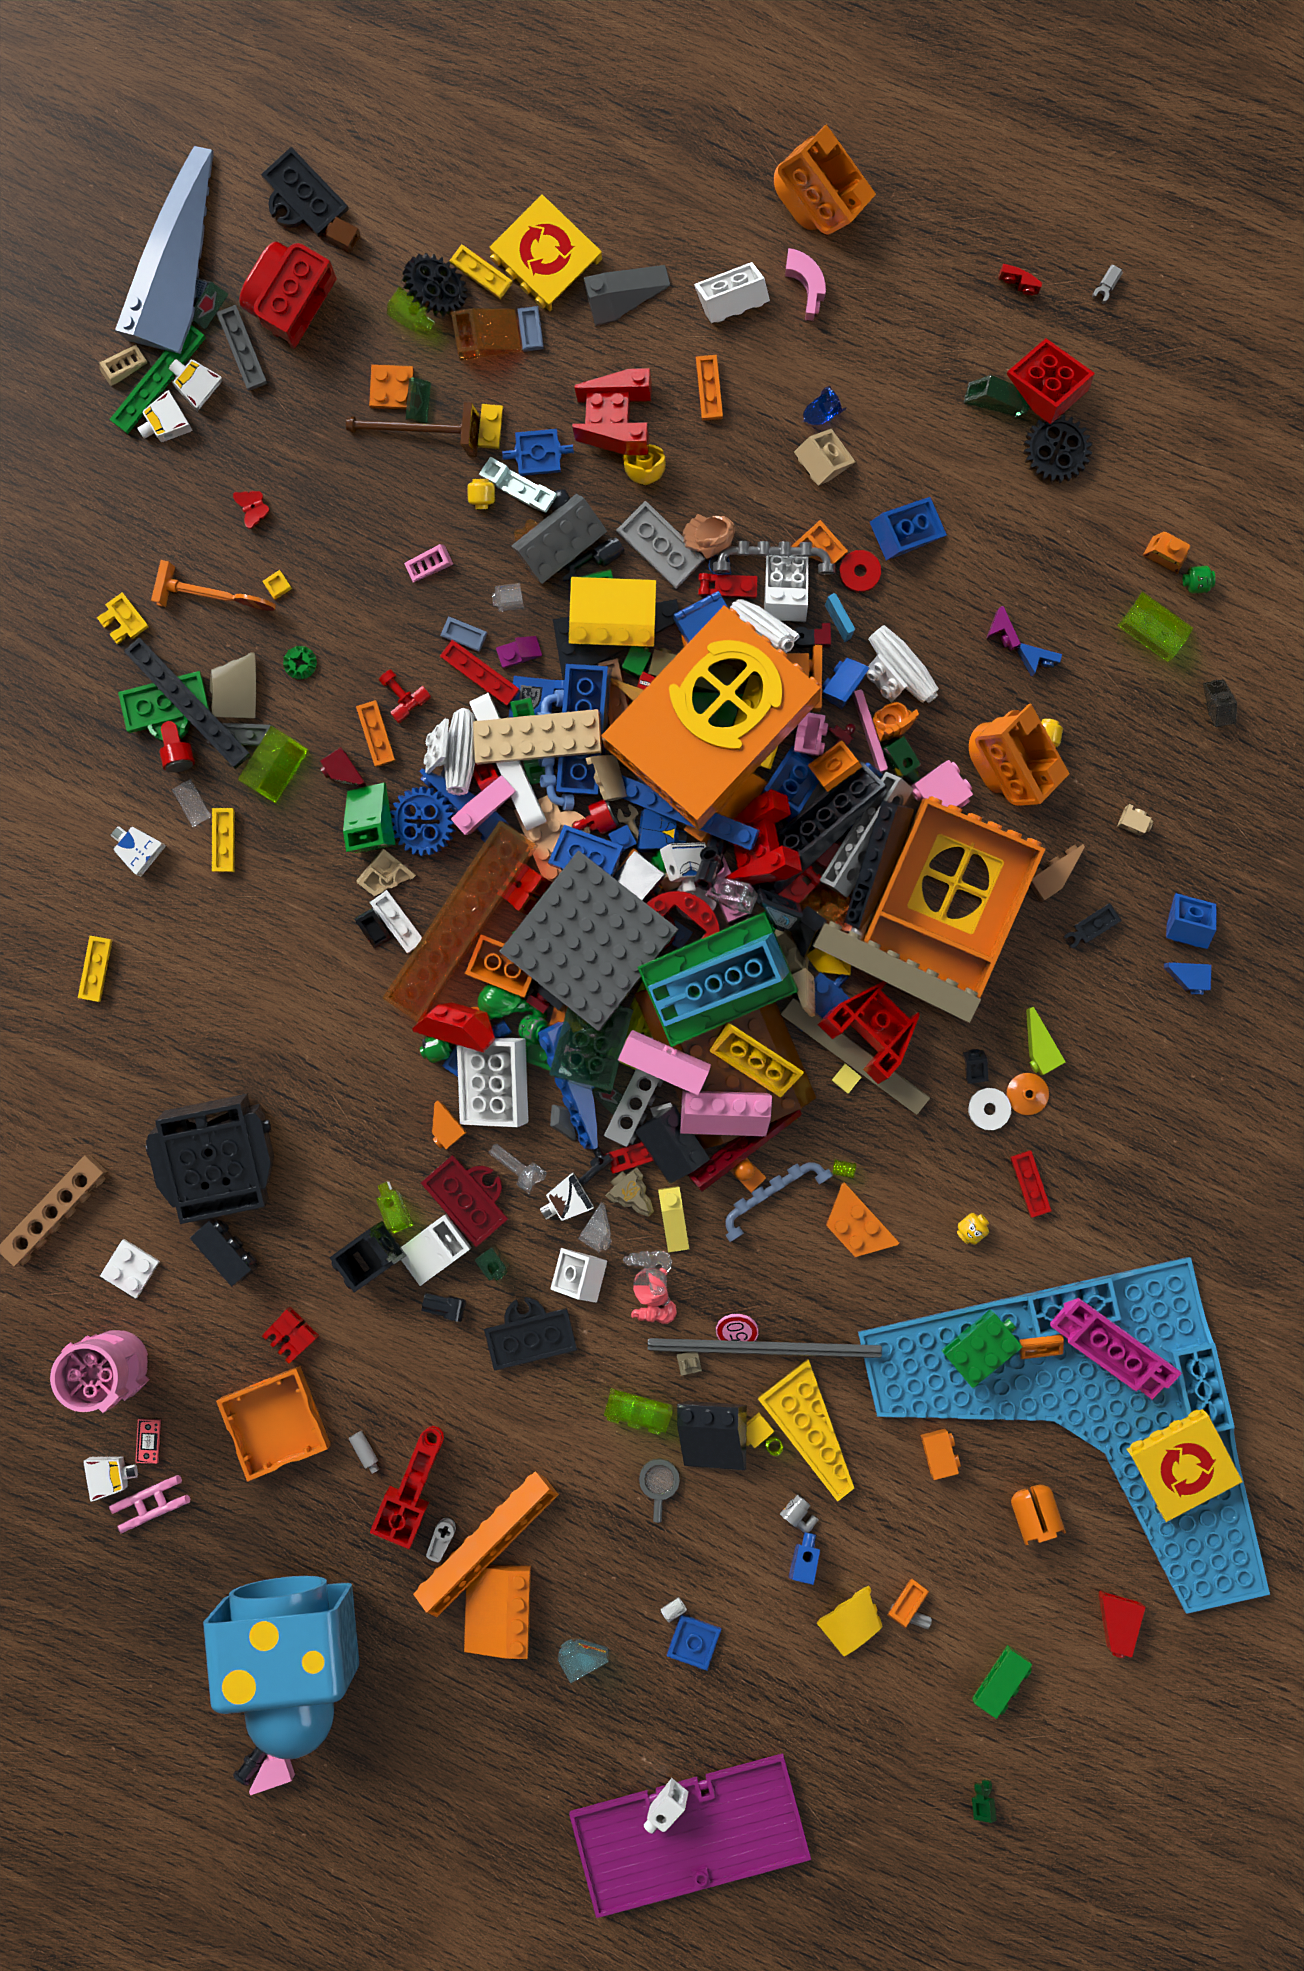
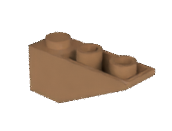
M1076 844L1065 851L1066 856L1061 859L1058 856L1047 862L1049 867L1043 871L1041 868L1036 870L1030 887L1040 902L1063 888L1085 848L1084 845L1079 847Z

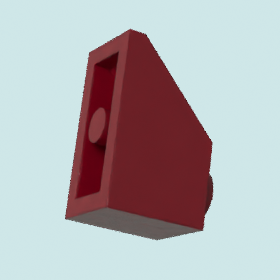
M341 747L320 760L323 765L320 769L327 779L331 777L334 782L359 787L367 785Z

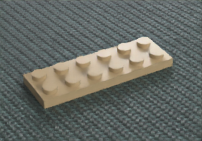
M598 709L473 721L475 763L477 765L602 753L600 711Z

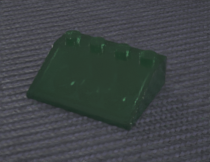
M619 1006L602 1029L597 1031L567 1007L549 1075L590 1090L611 1095L620 1062L618 1059L625 1044L634 1009Z

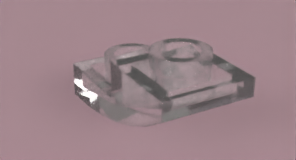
M191 779L172 789L193 827L211 817L207 806Z

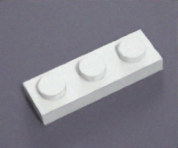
M387 890L370 902L408 954L425 942Z

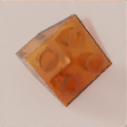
M822 883L799 905L802 910L809 906L825 918L827 924L830 921L841 925V931H844L847 926L844 920L852 896L849 895L846 898Z

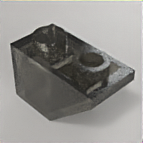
M1213 680L1203 683L1208 714L1214 726L1236 724L1237 701L1225 680Z

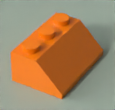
M480 935L465 974L525 998L533 978L499 952L505 945L504 943Z

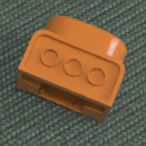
M827 124L815 136H810L801 145L796 147L777 166L774 173L776 193L797 223L808 230L819 229L820 232L827 235L850 224L876 195Z
M1028 704L1021 712L1019 710H1011L1004 717L978 725L970 736V758L983 782L991 791L999 794L1003 793L1006 799L1013 805L1041 804L1070 774L1032 704Z

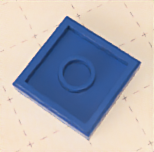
M681 1614L667 1652V1657L707 1671L721 1628Z

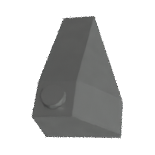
M665 265L606 272L584 278L585 290L595 326L617 321L622 315L630 310H634L642 302L653 298L670 287Z

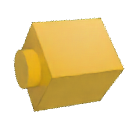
M760 1412L747 1422L746 1445L749 1446L751 1444L754 1448L774 1432Z

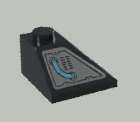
M759 887L758 893L770 923L773 924L772 927L779 931H792L803 916L799 903Z

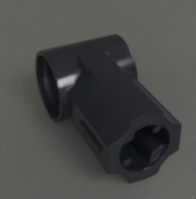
M425 1293L421 1311L441 1315L448 1320L462 1322L466 1300L452 1296L443 1297Z

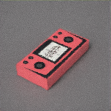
M138 1419L136 1463L157 1464L159 1462L161 1419Z

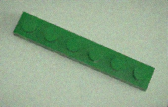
M190 325L181 353L165 350L109 420L128 435L144 415L143 410L159 397L176 376L169 370L172 362L177 359L184 365L206 339L205 335Z

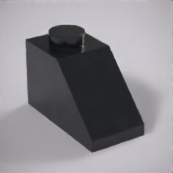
M809 906L802 910L803 916L791 931L800 955L804 958L815 949L813 945L824 922L827 923L825 918Z

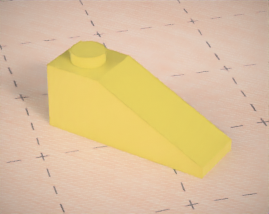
M680 1187L658 1189L668 1252L689 1249Z

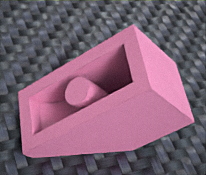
M267 1755L268 1757L264 1760L250 1788V1795L292 1781L295 1773L290 1759H278Z

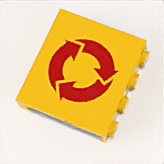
M543 195L489 247L492 261L498 266L501 264L506 269V274L512 280L516 279L521 283L520 287L526 294L531 293L536 298V303L542 309L547 308L549 311L552 310V303L592 262L597 265L602 260V251Z
M1203 1409L1192 1411L1188 1417L1173 1421L1169 1424V1427L1154 1431L1150 1434V1437L1135 1441L1131 1444V1447L1126 1449L1134 1460L1157 1505L1156 1508L1165 1522L1243 1482L1209 1415Z

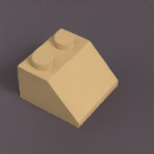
M832 429L810 436L794 451L799 462L806 468L811 479L818 486L829 482L855 463V460Z

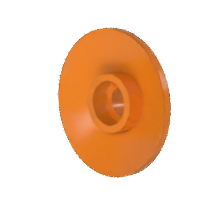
M1022 1073L1010 1081L1006 1096L1014 1111L1022 1115H1033L1040 1112L1046 1106L1049 1099V1089L1040 1076L1033 1073ZM1027 1090L1032 1091L1033 1095L1031 1098L1026 1097L1025 1093Z

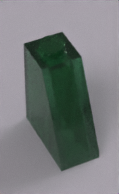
M989 375L968 383L964 399L966 404L1013 416L1025 414L1030 408L1014 384L996 376Z

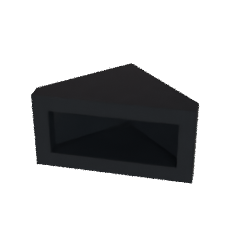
M374 908L354 918L374 949L392 939Z

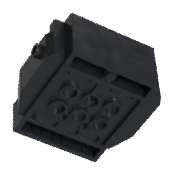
M248 1093L164 1110L155 1120L156 1126L148 1134L146 1140V1152L150 1158L156 1187L172 1208L176 1207L180 1224L265 1207L269 1200L266 1187L270 1181L274 1162V1152L269 1135L271 1124L269 1119L266 1120L260 1104L250 1106ZM219 1112L214 1118H206L207 1114ZM205 1149H211L213 1154L207 1155ZM223 1178H229L230 1183H224ZM202 1182L209 1183V1188H204Z

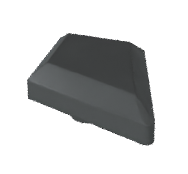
M552 1105L550 1126L570 1140H576L575 1128L571 1123V1115L568 1108Z

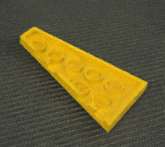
M807 1359L762 1394L758 1400L838 1502L852 1491L854 1486L809 1359Z

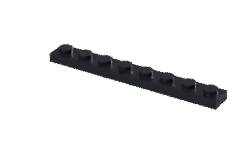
M140 637L124 650L125 654L234 769L238 768L251 756Z

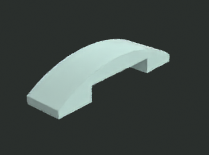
M492 457L489 458L479 473L481 477L489 479V482H492L494 486L542 512H547L557 497L555 492L540 484L539 486L509 470L506 465Z

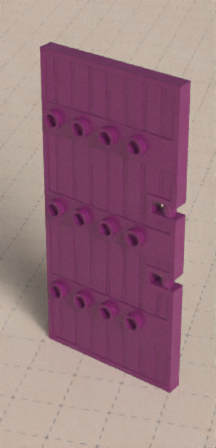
M783 1753L706 1774V1780L698 1781L697 1777L677 1782L689 1791L686 1807L683 1813L665 1832L657 1829L654 1834H651L644 1828V1824L648 1820L647 1816L650 1805L666 1785L656 1787V1793L651 1795L645 1790L570 1811L569 1815L596 1918L811 1860ZM708 1788H709V1792H708V1793H705V1794H702V1793H701V1790H704V1789H708Z

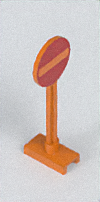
M160 561L151 601L157 602L156 605L166 607L169 591L176 593L179 591L223 601H236L260 610L274 611L276 609L274 603L259 597L246 594L232 595L225 591L181 583L179 580L173 579L175 566L169 561Z

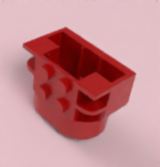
M272 242L264 249L246 278L240 292L239 304L243 310L257 317L264 328L271 331L274 336L287 340L290 347L295 349L336 282L337 277L330 260L303 244L294 243L288 248L280 242Z

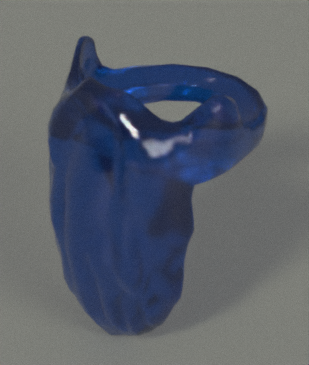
M831 386L825 387L821 391V395L815 398L804 410V422L811 425H821L831 420L834 416L841 414L847 407L842 409L840 400L831 389Z

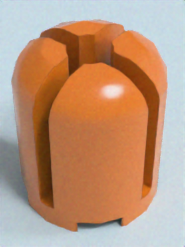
M1035 1485L1030 1487L1041 1525L1028 1489L1019 1490L1013 1495L1011 1503L1025 1545H1029L1028 1541L1033 1539L1040 1543L1056 1538V1532L1061 1530L1062 1533H1066L1053 1492L1048 1486Z

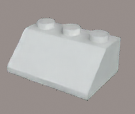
M753 262L694 284L704 312L711 323L721 322L726 317L742 314L747 309L760 307L770 301L765 279Z

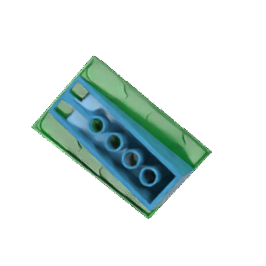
M766 911L637 967L671 1047L799 991Z

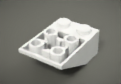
M766 556L764 610L781 621L806 622L808 608V557Z
M445 1214L401 1247L407 1255L401 1261L421 1286L472 1247L450 1217Z

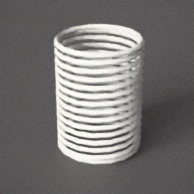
M679 1597L661 1609L662 1614L669 1623L687 1611Z

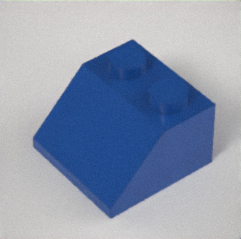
M846 658L844 662L839 661L833 670L836 674L832 679L827 678L822 685L824 690L822 697L842 710L865 678L869 667L849 658Z
M1175 893L1167 921L1166 938L1208 949L1216 932V904Z

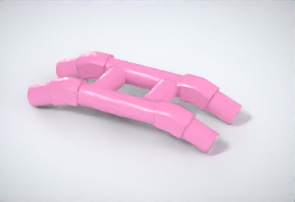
M177 1475L109 1506L112 1514L133 1504L138 1511L139 1516L117 1526L119 1532L122 1534L151 1519L190 1503L188 1495L167 1503L162 1491L182 1482L181 1477ZM154 1495L159 1507L147 1512L142 1500Z

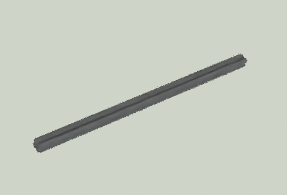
M648 1339L649 1351L861 1358L882 1357V1346Z

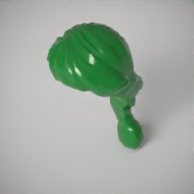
M491 984L486 985L478 997L477 1004L479 1010L487 1012L489 1019H499L514 1012L525 1011L532 1012L533 1015L543 1019L547 1017L546 1011L544 1013L540 1012L519 995Z

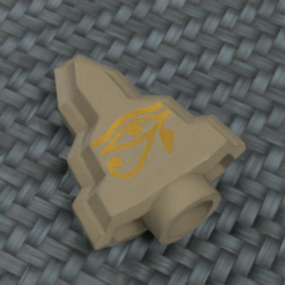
M637 1167L628 1174L622 1171L610 1182L614 1187L605 1196L613 1203L619 1202L624 1207H632L637 1213L648 1217L654 1212L651 1200L645 1194L646 1186L642 1181L643 1175Z

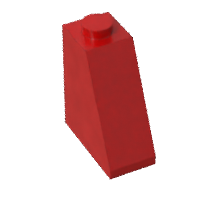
M1099 1591L1107 1647L1112 1652V1655L1123 1659L1125 1656L1132 1657L1145 1606L1135 1600Z

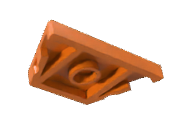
M843 1182L826 1223V1226L854 1257L898 1245L897 1239Z

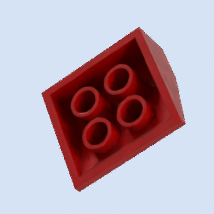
M1047 338L1007 371V376L1034 413L1049 424H1052L1089 391L1095 375L1093 371Z

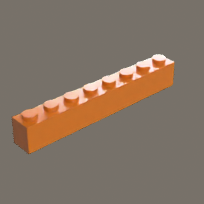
M536 1471L529 1475L525 1482L518 1489L514 1490L510 1497L502 1505L498 1506L494 1513L487 1520L483 1521L479 1528L472 1535L468 1536L464 1543L456 1551L452 1552L449 1558L441 1566L437 1567L426 1581L419 1585L418 1590L413 1595L426 1613L438 1617L559 1495L544 1476Z

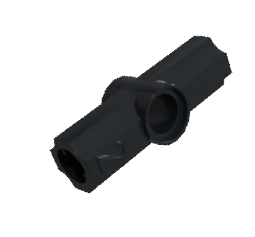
M710 834L707 846L700 852L701 863L694 880L696 887L705 891H709L713 887L717 874L724 868L722 859L729 841Z

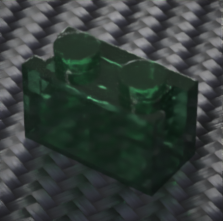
M496 1245L475 1259V1262L489 1281L493 1278L495 1281H498L508 1273L506 1269L510 1265Z

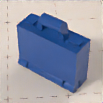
M719 591L674 614L673 619L687 644L724 605L727 607Z

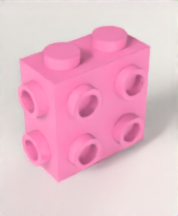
M949 760L911 785L914 789L912 794L918 801L933 796L942 800L941 805L946 807L954 805L962 808L970 802L968 798L973 795L969 782L961 778L958 774L960 773L958 766Z

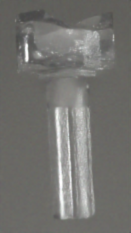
M494 1144L489 1151L491 1156L519 1176L516 1185L529 1195L532 1185L543 1181L547 1175V1172L534 1162L526 1167L498 1144Z

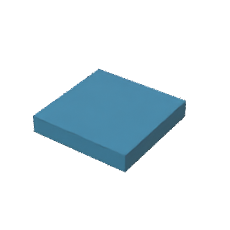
M833 593L828 596L825 607L842 639L846 642L852 638L855 628L839 598Z

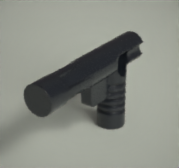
M599 1145L596 1149H591L595 1155V1158L590 1161L592 1168L578 1179L582 1186L614 1160L610 1153L604 1156Z

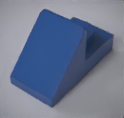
M1022 643L1017 649L1018 655L1031 676L1035 674L1038 662H1041V665L1044 667L1053 668V666H1057L1060 663L1062 654Z

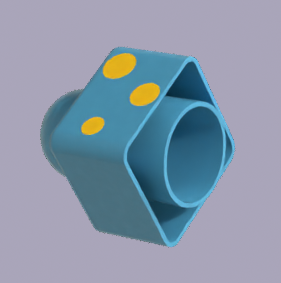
M291 1576L258 1581L232 1590L229 1596L224 1597L203 1622L211 1707L220 1714L244 1712L248 1734L254 1744L265 1754L278 1759L303 1757L318 1748L327 1737L333 1722L334 1702L339 1701L345 1695L359 1667L352 1584H327L325 1578L317 1576Z

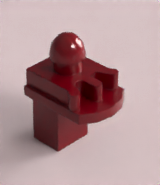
M854 724L846 725L844 730L837 725L834 729L828 728L839 739L835 745L841 740L846 746L850 744L853 740L850 735L856 729Z

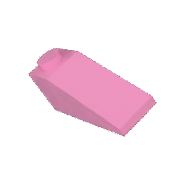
M501 775L468 802L451 820L464 835L471 834L510 798L516 790Z

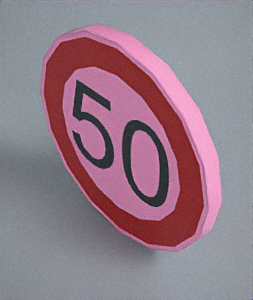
M731 1314L723 1317L718 1322L716 1335L719 1340L756 1341L758 1325L746 1315Z

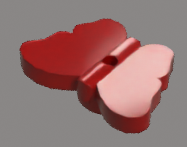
M260 491L233 493L235 502L243 507L245 513L244 521L248 529H252L270 512L268 506L263 503L264 497Z

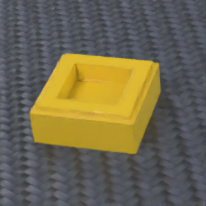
M280 570L262 581L274 600L292 589Z

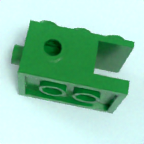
M990 1309L941 1351L969 1385L974 1388L1023 1346L1012 1334L1016 1327L1008 1318L1005 1322H1002Z

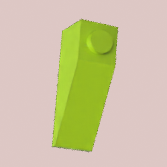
M1030 1007L1026 1009L1029 1057L1032 1060L1029 1063L1035 1073L1038 1072L1040 1075H1044L1065 1063V1060L1035 1008Z

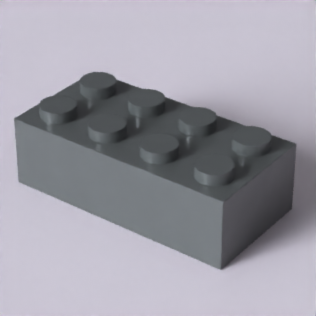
M575 494L567 503L555 510L511 547L532 576L543 584L604 535L607 530L585 498Z

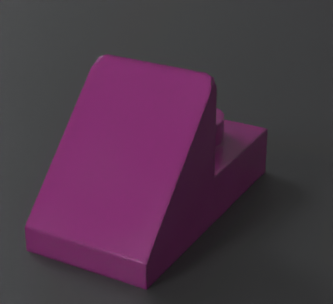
M1001 606L996 611L986 639L1001 633L1000 637L1004 647H1008L1009 651L1018 648L1021 643L1004 606Z
M536 636L517 637L515 642L496 647L502 669L542 657Z

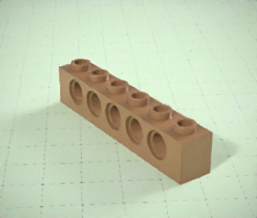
M84 1155L0 1244V1254L14 1267L24 1266L32 1258L30 1254L35 1249L39 1250L47 1242L45 1238L50 1233L53 1235L62 1226L60 1222L65 1217L68 1219L75 1213L76 1205L79 1202L84 1203L91 1196L89 1192L94 1186L97 1188L106 1180L104 1176L108 1171L91 1155ZM81 1175L87 1178L85 1186H81L79 1183ZM67 1190L70 1191L73 1196L70 1202L66 1201L64 1198V1194ZM52 1206L56 1207L58 1211L55 1218L50 1215V1208ZM37 1222H40L43 1226L41 1233L35 1230ZM23 1237L28 1241L26 1249L20 1245V1240Z

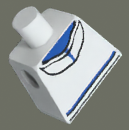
M705 842L669 844L660 849L669 880L671 882H682L684 892L696 891L694 880L701 863L700 852L706 847Z

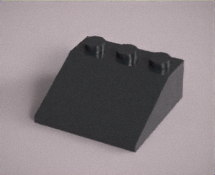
M684 1401L677 1404V1428L684 1466L746 1470L747 1405Z

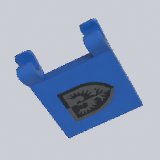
M514 676L513 684L520 691L513 701L531 698L536 715L537 712H541V703L545 697L554 694L555 689L564 690L565 680ZM511 703L509 709V718H513ZM551 703L549 706V712L551 714H554L552 713L553 703Z

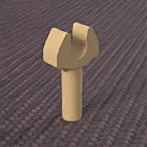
M629 804L628 808L631 815L624 817L621 809H618L617 819L619 823L628 825L637 843L639 830L635 823V818L638 816V811Z

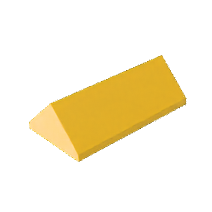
M729 1023L726 1024L710 1049L711 1053L780 1098L804 1073Z

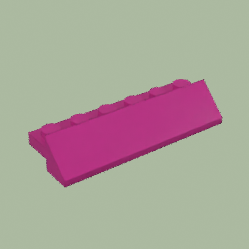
M1080 1298L1063 1303L1064 1308L1050 1322V1326L1065 1336L1069 1344L1136 1392L1140 1390L1152 1400L1164 1387L1168 1389L1182 1374L1177 1368Z

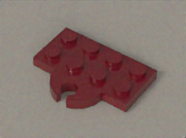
M452 1155L427 1176L421 1184L474 1246L477 1247L509 1219L495 1203L501 1194V1179L498 1176L495 1178L493 1185L486 1186L483 1183V1176L492 1173L494 1169L481 1165L466 1170L457 1158Z

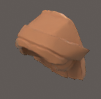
M697 514L695 518L691 519L690 523H687L683 530V543H685V548L701 552L707 559L714 555H719L722 550L731 547L735 527L733 522L725 516L706 518Z

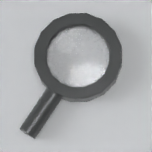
M662 1458L652 1459L647 1462L641 1469L639 1476L642 1491L649 1498L654 1499L653 1522L657 1523L662 1522L663 1500L671 1497L676 1492L680 1481L679 1472L675 1465L669 1460Z

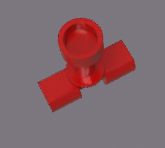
M390 669L381 675L379 681L384 687L389 685L400 698L398 700L399 706L390 712L392 717L400 724L410 715L409 711L417 705L422 706L431 698V695L423 686L413 694L410 691L406 693L395 681L397 675Z

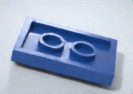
M564 825L548 864L563 870L579 850L612 876L624 848L622 845Z

